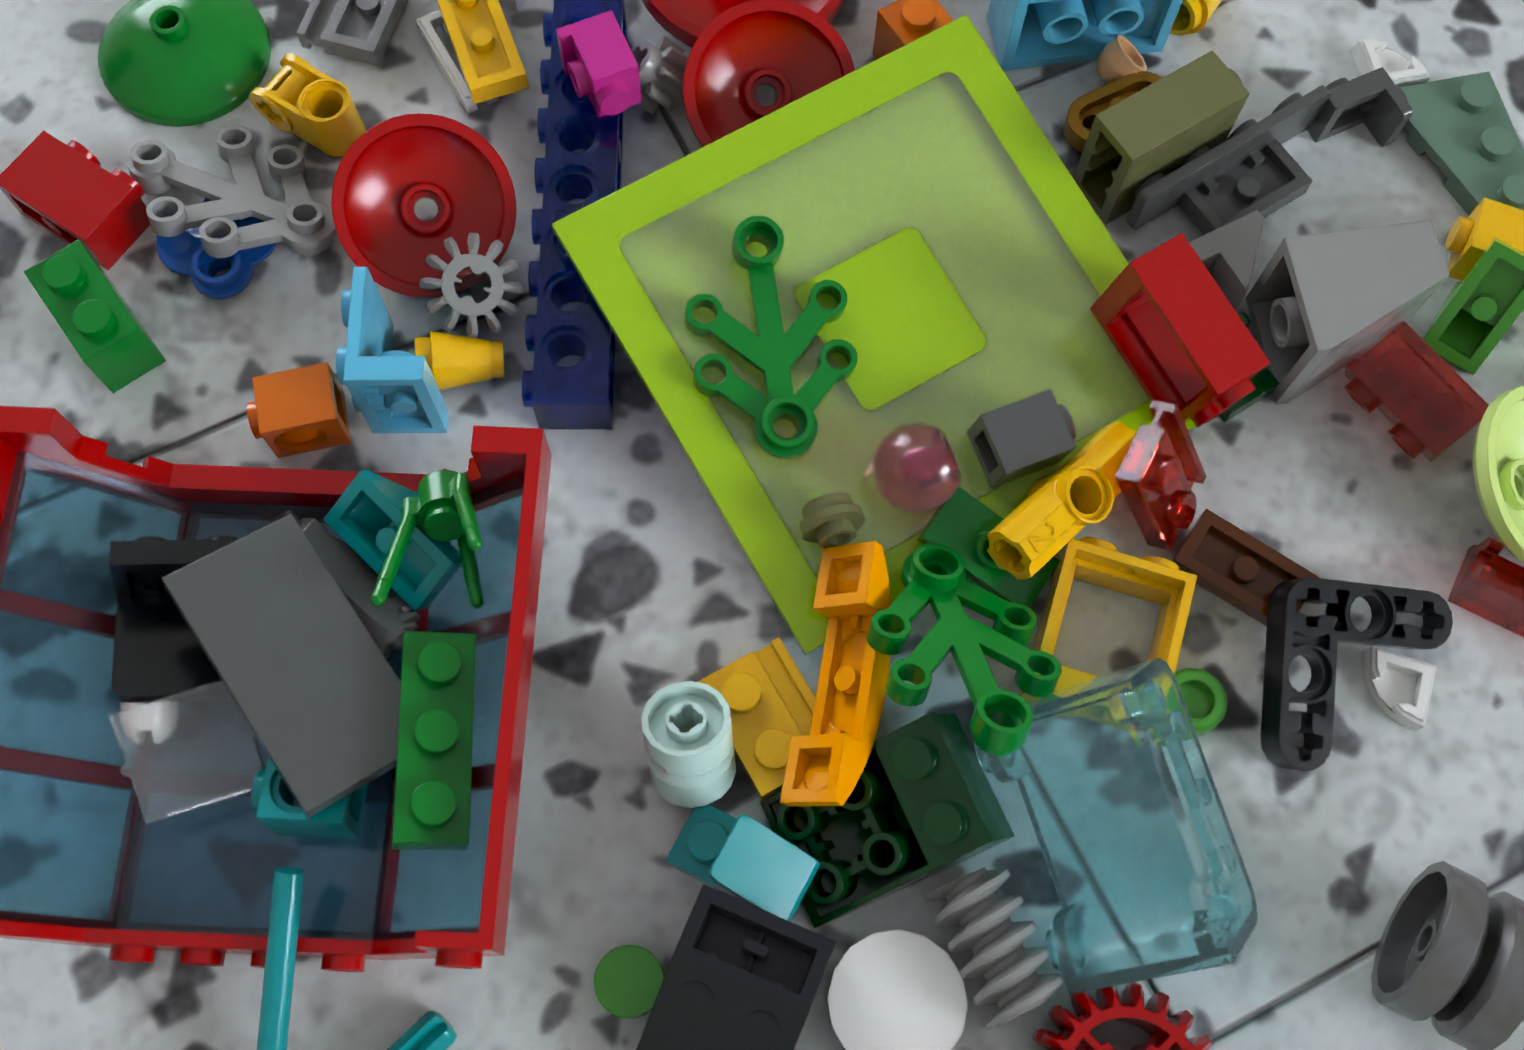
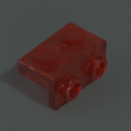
M1405 321L1394 328L1359 359L1355 357L1345 366L1344 375L1350 380L1344 386L1346 392L1367 413L1370 414L1378 408L1394 425L1388 431L1390 437L1413 459L1422 453L1430 462L1434 461L1479 424L1489 406Z

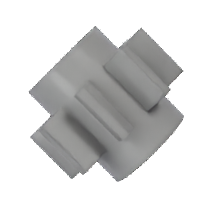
M665 36L660 38L656 47L648 41H641L636 44L631 51L639 66L642 102L637 105L651 114L656 111L659 103L669 109L680 105L683 102V76L688 57L684 55V49Z

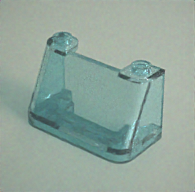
M1162 658L1129 666L1028 701L1034 713L1032 726L1023 746L1008 755H990L982 751L974 741L975 753L984 771L993 773L995 778L1002 783L1017 780L1062 909L1053 919L1052 929L1046 933L1045 942L1050 953L1048 956L1054 969L1062 973L1069 994L1218 967L1235 962L1257 923L1255 894L1179 685L1169 665Z

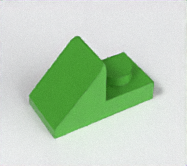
M1495 237L1462 283L1457 282L1452 288L1419 344L1474 375L1524 310V253Z

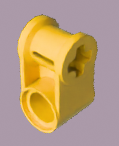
M287 53L280 61L282 68L264 88L255 87L249 94L250 102L267 121L278 129L296 135L327 155L333 157L344 156L354 141L366 132L348 88L341 81L335 80L315 69L298 55Z

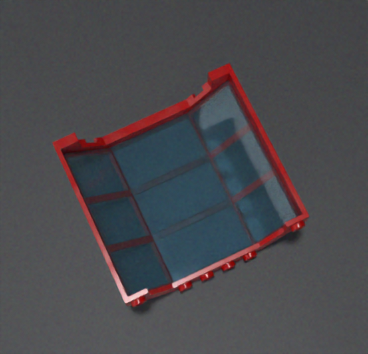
M0 406V938L111 948L110 961L130 963H154L156 950L181 951L180 964L199 966H224L226 953L252 954L250 967L265 968L274 870L280 867H297L305 872L296 956L322 957L320 970L364 972L366 959L405 960L436 958V967L482 969L483 957L504 956L552 457L544 429L473 426L471 454L473 457L469 459L468 471L464 473L468 475L472 487L473 508L482 539V547L475 551L484 604L479 609L471 606L461 566L430 606L416 611L420 614L417 631L476 634L469 846L467 850H391L396 767L368 783L359 840L275 835L256 818L257 812H254L251 802L255 775L259 770H265L268 755L234 699L179 701L180 716L178 727L173 735L162 743H156L153 729L148 730L147 739L144 744L135 742L125 733L121 722L120 701L114 697L112 690L117 597L109 566L111 541H134L145 536H156L167 540H206L213 536L228 535L241 539L265 527L274 518L287 510H291L299 520L305 517L315 518L332 537L343 540L323 519L359 471L173 464L151 456L144 459L143 467L106 456L108 443L83 436L55 408ZM374 472L417 492L418 484L422 478L428 475ZM457 539L449 541L459 551ZM402 649L395 650L387 659L399 680L401 678ZM294 799V807H299L298 803Z

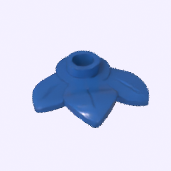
M205 198L203 202H208L212 200ZM255 217L233 220L237 228L265 222ZM200 227L188 229V232L184 231L182 234L174 237H161L157 235L156 239L158 255L165 267L171 272L191 278L198 292L205 297L216 300L229 299L244 291L252 279L253 267L269 257L277 244L273 243L239 250L227 258H214L209 256L203 249L199 234ZM230 269L226 274L215 277L219 271Z

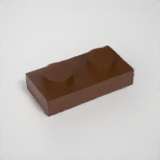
M1207 508L1199 516L1172 559L1179 566V570L1198 575L1196 580L1198 585L1266 627L1270 594L1278 584L1291 579L1320 578ZM1301 599L1296 601V612H1299L1304 604Z

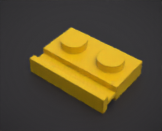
M780 637L772 640L770 645L757 652L752 651L698 681L699 683L708 684L719 691L729 704L734 754L761 801L782 790L791 736L810 734L815 696Z

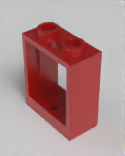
M1183 233L1130 262L1089 308L1170 431L1190 419L1199 428L1228 410L1232 404L1256 389L1250 378L1270 364V361Z

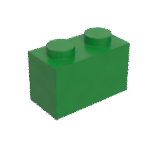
M79 239L23 271L83 362L112 393H115L166 361L108 275Z

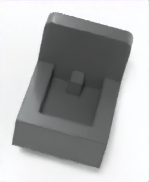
M1381 67L1350 81L1347 78H1340L1327 85L1326 88L1331 93V96L1315 123L1307 131L1315 142H1319L1364 123L1377 143L1383 147L1394 142L1412 116L1413 109L1408 103L1405 93L1395 85L1385 69Z

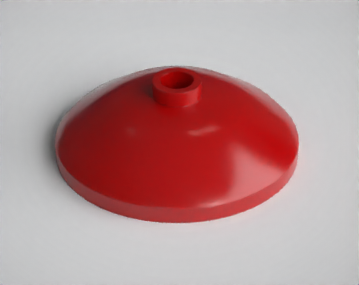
M752 0L736 5L717 16L707 25L694 43L688 56L683 76L682 93L689 125L700 145L704 147L855 71L851 55L846 44L832 25L819 14L803 5L787 0ZM769 85L774 89L776 98L772 105L766 106L758 102L756 98L758 86Z
M416 113L396 116L382 121L371 127L354 141L346 151L336 171L332 187L331 210L334 226L341 245L357 267H368L374 282L406 296L437 298L443 296L442 289L425 290L420 288L421 278L442 279L443 275L442 272L431 268L426 263L427 256L429 254L436 255L449 264L453 259L445 249L444 240L449 237L453 238L461 255L469 254L468 235L469 233H477L480 239L479 255L486 256L494 240H499L503 243L501 253L494 260V263L498 265L506 253L514 233L516 196L512 179L502 158L480 134L470 127L444 116ZM424 198L433 200L438 207L437 215L428 221L419 219L414 212L415 204ZM470 269L463 271L457 277L462 280V285L455 284L456 293L476 285L486 275L475 276Z

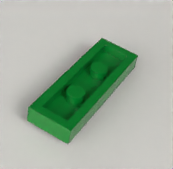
M404 631L391 850H467L469 846L476 634Z

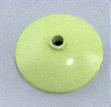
M1524 386L1499 394L1487 407L1476 431L1472 464L1477 497L1489 526L1501 544L1524 563Z

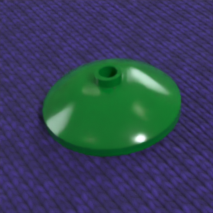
M130 0L113 16L104 30L98 49V66L104 85L114 100L128 113L157 125L191 126L222 117L249 98L251 91L260 85L267 72L271 57V41L267 26L260 12L250 0Z

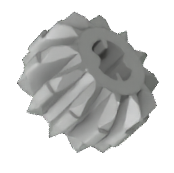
M469 233L467 240L469 254L461 255L453 238L445 239L443 242L445 249L453 260L447 264L433 254H429L426 258V263L431 268L443 273L442 279L430 277L420 279V288L425 290L442 289L443 296L430 300L425 305L427 312L430 314L438 312L449 304L453 310L445 318L442 325L443 329L452 331L462 314L468 316L466 326L467 337H477V317L484 315L488 327L493 333L501 331L500 321L492 310L497 306L504 313L512 317H516L519 313V308L515 304L502 299L503 292L511 294H522L525 292L524 283L518 281L504 282L503 279L504 275L512 273L520 267L518 259H509L498 267L494 260L503 248V243L499 240L492 242L486 256L479 255L480 239L477 233ZM470 269L475 276L485 274L491 284V288H483V292L489 294L488 297L479 303H475L471 296H464L460 299L455 291V284L462 285V280L457 278L460 273Z

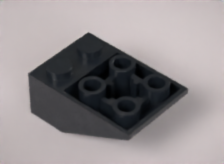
M703 884L673 953L636 1050H794L836 941Z

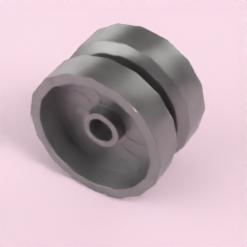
M1445 861L1431 864L1414 879L1400 898L1386 924L1376 951L1371 974L1372 995L1379 1004L1412 1021L1427 1020L1431 1017L1432 1026L1441 1036L1468 1050H1494L1507 1041L1524 1020V901L1505 891L1488 896L1486 884L1477 877Z

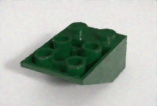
M929 712L874 741L865 768L854 790L843 806H786L780 803L782 791L760 802L772 831L820 863L802 899L814 928L951 868L1015 836L955 713Z

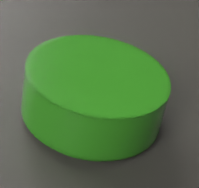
M1198 668L1181 669L1175 672L1163 723L1171 731L1182 736L1197 737L1204 735L1216 727L1224 718L1227 711L1226 692L1218 679L1209 672Z
M623 945L609 951L599 962L594 975V989L600 1004L611 1014L626 1019L639 1018L651 1012L665 974L661 963L649 950L637 945Z

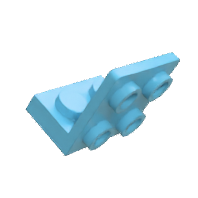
M353 267L351 289H344L341 296L342 320L345 327H348L346 346H339L336 353V373L339 383L347 386L352 395L355 411L363 414L373 434L447 433L448 409L425 356H416L406 351L392 350L393 321L368 267Z

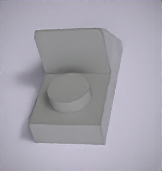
M1258 210L1189 242L1235 310L1246 295L1252 276L1264 218Z

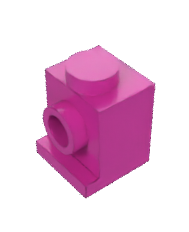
M612 10L556 29L563 70L566 75H570L578 97L589 96L598 117L620 114L630 106L642 102L639 66Z

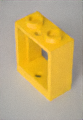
M1085 537L1077 540L1072 538L1058 556L1060 562L1053 572L1033 650L1044 651L1053 656L1073 578L1160 604L1161 607L1141 689L1061 665V675L1052 694L1045 697H1035L1022 691L1021 697L1026 701L1147 738L1164 722L1198 575L1179 570V566L1175 562L1157 556L1137 558L1117 552L1113 544L1102 539Z

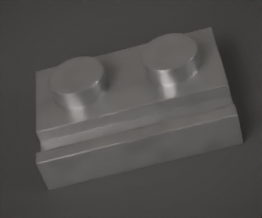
M311 0L296 33L304 48L311 49V46L314 45L324 48L327 54L379 66L408 0Z

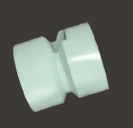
M694 681L676 682L658 690L646 702L641 715L642 732L651 782L659 796L673 805L687 808L706 806L720 799L732 786L736 774L729 704L723 695L713 687Z

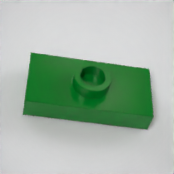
M959 486L951 488L917 540L922 544L937 543L952 548L962 557L967 577L985 590L1008 602L1021 603L1030 608L1060 560L1053 556L1036 574L1024 580H1017L1011 573L999 569L987 552L989 548L987 534L1004 519Z

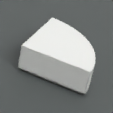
M1358 40L1351 52L1360 76L1383 67L1397 87L1426 83L1430 78L1427 70L1417 58L1412 56L1409 60L1400 53L1385 48L1388 43L1381 40Z
M1371 646L1365 650L1363 657L1364 676L1368 689L1378 706L1391 719L1410 730L1417 731L1425 727L1437 666L1376 646Z

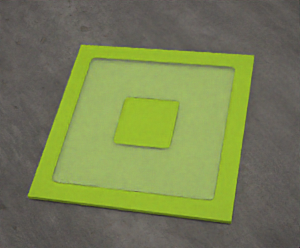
M967 14L551 224L552 230L804 655L824 645L829 619L813 609L823 548L818 543L804 540L800 530V524L804 520L802 508L812 499L828 493L844 492L850 494L853 503L862 508L865 523L856 531V537L845 545L877 541L883 545L892 604L906 588L900 576L904 560L913 554L917 547L923 545L917 538L951 488L959 486L1005 519L1027 499L1029 488L1035 480L1055 473L1110 423L1121 421L1128 428L1140 431L1151 448L1148 455L1196 427L1190 419L1170 431L1090 310V307L1129 263ZM751 216L768 217L775 221L783 232L784 245L779 261L773 267L784 334L807 306L811 290L818 282L823 280L836 281L844 287L847 293V304L840 318L834 322L825 323L790 368L794 394L816 370L818 356L822 347L827 342L835 339L845 340L855 348L858 357L857 364L850 377L844 381L836 382L815 409L814 414L818 422V431L814 443L804 454L792 459H780L766 453L755 439L753 419L722 396L709 397L701 394L693 382L697 361L707 354H719L730 362L734 375L767 396L764 374L712 335L699 337L692 334L687 329L684 321L685 308L688 301L698 294H710L721 302L723 311L758 336L748 271L738 265L732 254L734 232L740 222ZM758 242L749 243L745 247L746 251L754 257H762L768 253L766 247ZM820 294L816 297L818 304L824 309L830 310L838 306L836 298L830 294ZM706 307L697 308L692 313L693 318L700 323H710L715 319L713 311ZM833 352L826 356L828 364L834 369H843L848 366L846 357L841 353ZM707 367L701 372L702 378L710 384H718L725 378L723 372L717 367ZM1051 389L1057 404L1065 406L1073 419L1076 448L1058 464L991 489L967 435V430L981 414ZM781 419L773 424L775 432L780 437L790 438L796 434V428L789 420Z

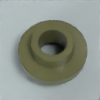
M844 492L828 493L816 497L804 505L802 508L804 520L800 524V530L804 540L818 543L821 548L842 546L856 537V531L865 523V516L862 508L853 503L850 494Z

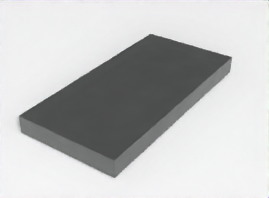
M292 513L162 577L166 591L307 819L396 767L400 680Z

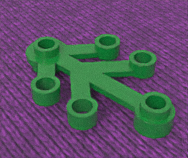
M751 216L744 219L737 226L732 242V254L738 265L748 271L758 336L723 311L721 302L710 294H698L688 301L685 308L684 321L687 329L692 334L699 337L712 335L764 374L767 396L734 375L730 362L719 354H707L697 361L693 382L701 394L709 397L722 396L753 419L755 439L766 453L780 459H792L804 454L814 443L818 431V422L814 414L815 409L836 382L844 381L850 377L857 364L858 357L855 348L845 340L835 339L827 342L822 347L818 356L816 370L794 394L790 368L825 323H831L840 318L847 304V293L844 287L836 281L823 280L818 282L811 290L807 306L784 334L773 267L779 261L784 245L783 232L772 219L765 216ZM758 242L766 247L768 253L762 257H754L746 251L745 247L749 243ZM820 294H830L836 298L838 306L830 310L824 309L818 304L816 297ZM706 307L713 311L715 319L710 323H700L693 318L692 313L697 308ZM833 352L841 353L846 357L848 366L843 369H834L828 364L826 356ZM707 367H717L723 372L725 378L718 384H710L702 378L701 372ZM778 420H789L794 424L796 434L790 438L780 437L775 432L773 424Z
M937 543L920 545L914 550L913 554L904 560L901 569V581L906 588L887 609L879 610L873 614L867 633V642L879 653L896 655L903 652L906 648L912 629L911 622L929 603L937 622L907 659H900L892 665L886 683V692L894 702L900 705L913 707L922 704L927 698L932 683V674L951 651L975 707L970 720V730L976 745L990 755H1008L1022 747L1025 743L1034 720V713L1029 703L1023 697L1011 691L999 689L984 654L1015 670L1017 686L1023 692L1035 697H1045L1053 693L1061 675V665L1051 654L1040 650H1031L1025 646L1030 642L1037 624V616L1032 609L1021 603L1008 602L968 581L964 570V561L952 548ZM962 605L994 620L992 629L967 616ZM903 680H905V681H910V682H912V683H914V684L906 683V682H904Z

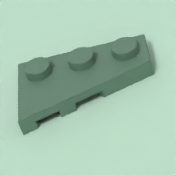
M1489 71L1399 87L1405 93L1408 103L1413 109L1412 116L1404 126L1410 134L1406 142L1419 157L1427 154L1446 176L1443 186L1468 216L1484 197L1524 210V149Z

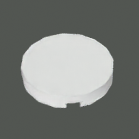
M901 929L872 933L851 946L832 971L826 997L831 1027L843 1050H952L963 1034L968 1009L964 980L949 953L928 937Z

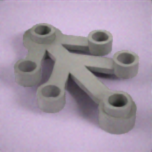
M226 126L216 134L219 155L222 160L229 163L235 184L178 162L175 154L162 142L145 140L137 143L131 149L127 159L129 174L143 188L145 194L159 195L179 187L212 200L184 206L181 200L171 196H163L152 200L146 208V213L152 231L161 237L178 236L187 229L200 227L199 234L203 249L209 256L214 258H227L239 250L278 242L286 243L287 247L294 253L310 256L326 251L333 243L336 229L332 210L323 203L311 201L303 178L306 172L303 153L293 145H278L267 154L270 176L276 182L282 183L287 204L265 196L252 159L255 155L252 134L244 126ZM255 217L265 222L237 228L233 220Z

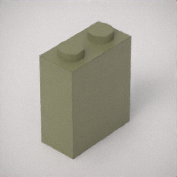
M1212 50L1097 114L1073 179L1096 214L1106 225L1131 211L1135 202V191L1149 177L1157 173H1163L1166 176L1180 168L1183 162L1197 149L1207 145L1213 149L1225 142L1250 93L1243 86L1238 74L1232 69L1227 68Z

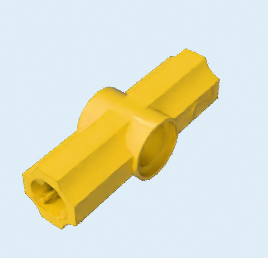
M1121 421L1110 423L1055 473L1035 480L1029 488L1027 499L987 534L989 539L987 552L998 568L1011 573L1017 580L1029 579L1086 525L1099 523L1107 518L1112 510L1114 498L1149 466L1148 452L1151 448L1141 432L1128 428Z

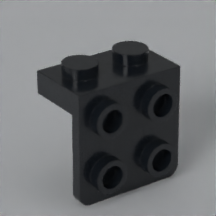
M218 535L206 540H167L156 536H145L134 541H111L109 566L117 597L112 690L114 697L118 701L124 703L157 700L233 699L166 591L162 577L239 540L238 538Z

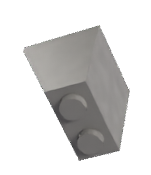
M1431 220L1285 237L1246 297L1258 344L1270 361V364L1266 367L1280 383L1272 393L1275 405L1290 402L1397 335L1449 276L1448 254L1445 247L1438 242Z

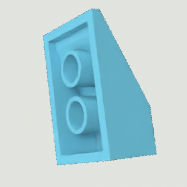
M991 0L987 19L998 63L1003 71L1096 60L1104 47L1118 35L1127 38L1140 54L1160 52L1164 48L1183 0Z

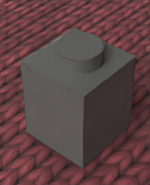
M1051 389L981 414L966 432L991 489L1058 464L1076 448L1073 419L1065 406L1057 404Z

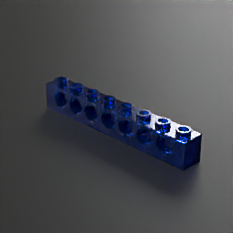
M554 0L553 12H544L543 15L545 47L551 48V59L541 60V90L543 95L549 96L548 108L538 109L537 127L539 143L546 144L545 158L535 159L534 168L535 188L537 194H543L542 209L532 210L531 220L533 244L540 245L539 261H530L528 271L529 293L531 298H537L536 315H527L525 323L526 348L528 352H534L533 370H524L522 377L524 407L533 408L538 426L543 429L613 430L616 336L570 258L564 256L566 252L552 230L551 224L621 189L624 112L617 115L598 117L589 96L578 97L570 75H566L562 67L556 29L612 10L627 41V20L624 0ZM578 149H586L582 152H572ZM574 199H586L578 204L568 203ZM569 302L583 303L580 308L573 311L560 309ZM569 355L582 357L579 363L570 367L556 365L560 359Z

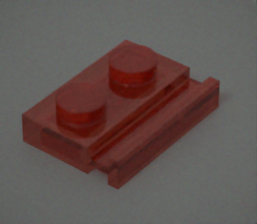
M1153 400L1149 409L1154 419L1151 425H1140L1115 475V479L1147 544L1171 551L1181 529H1187L1195 515L1197 501L1191 488L1194 482L1203 484L1207 476L1178 405Z

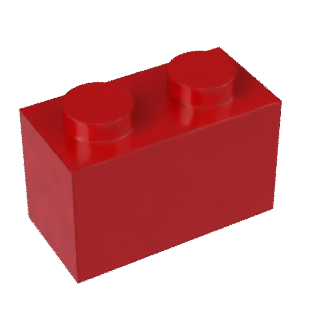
M43 130L0 174V189L22 215L68 245L79 239L96 262L109 270L150 226L146 213L147 207L141 199L145 191L124 171L115 168L110 173L100 167L99 160L77 141L71 140L66 145Z

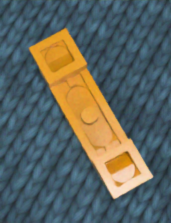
M877 541L823 548L813 609L829 619L810 734L791 736L780 799V803L786 806H843L854 790L871 753L884 707L886 683L890 667V655L875 651L867 642V633L873 614L879 610L887 609L891 605L883 545Z

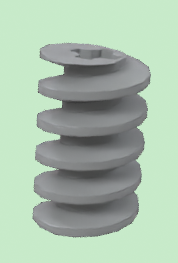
M981 868L949 882L924 896V899L927 901L946 899L948 901V904L935 917L937 926L959 925L961 928L947 945L950 953L972 951L974 955L961 969L962 979L985 978L987 982L973 997L972 1000L975 1006L998 1005L1000 1009L985 1026L987 1030L1010 1021L1049 1001V997L1063 982L1060 974L1038 975L1036 969L1050 955L1047 947L1024 948L1023 942L1037 928L1035 922H1012L1010 919L1013 912L1024 901L1021 894L999 896L997 893L998 888L1011 875L1008 869L986 870V868Z

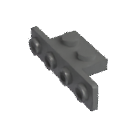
M1324 85L1304 96L1300 93H1294L1282 101L1270 116L1258 123L1255 119L1244 122L1230 134L1225 142L1211 149L1207 145L1197 149L1183 162L1180 168L1166 176L1163 173H1157L1149 177L1134 193L1135 202L1126 220L1133 230H1136L1179 205L1202 234L1205 235L1256 210L1265 218L1306 193L1313 180L1281 144L1307 130L1315 123L1331 93Z

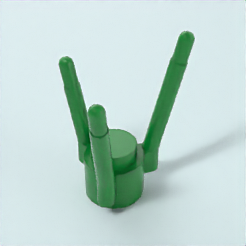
M451 470L431 472L419 482L417 497H407L402 500V518L371 595V602L375 606L384 604L416 524H420V527L425 530L426 534L434 540L448 542L457 539L470 604L475 609L481 608L484 604L475 551L482 547V539L473 508L472 487L469 477L465 473Z

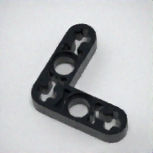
M1322 578L1291 579L1278 584L1270 594L1267 611L1260 734L1261 746L1266 758L1275 766L1299 771L1315 770L1323 765L1330 755L1333 741L1338 642L1396 649L1427 650L1438 648L1450 636L1453 625L1452 612L1447 602L1439 594L1430 591ZM1359 596L1368 602L1372 615L1369 626L1363 632L1358 631L1350 619L1351 605ZM1301 599V601L1310 604H1327L1326 615L1305 616L1303 613L1296 612V601ZM1396 613H1414L1422 616V628L1416 625L1395 624ZM1298 655L1304 657L1311 668L1310 683L1301 692L1292 687L1288 676L1289 665ZM1289 703L1307 704V712L1289 711ZM1297 732L1303 734V747L1289 746V733Z

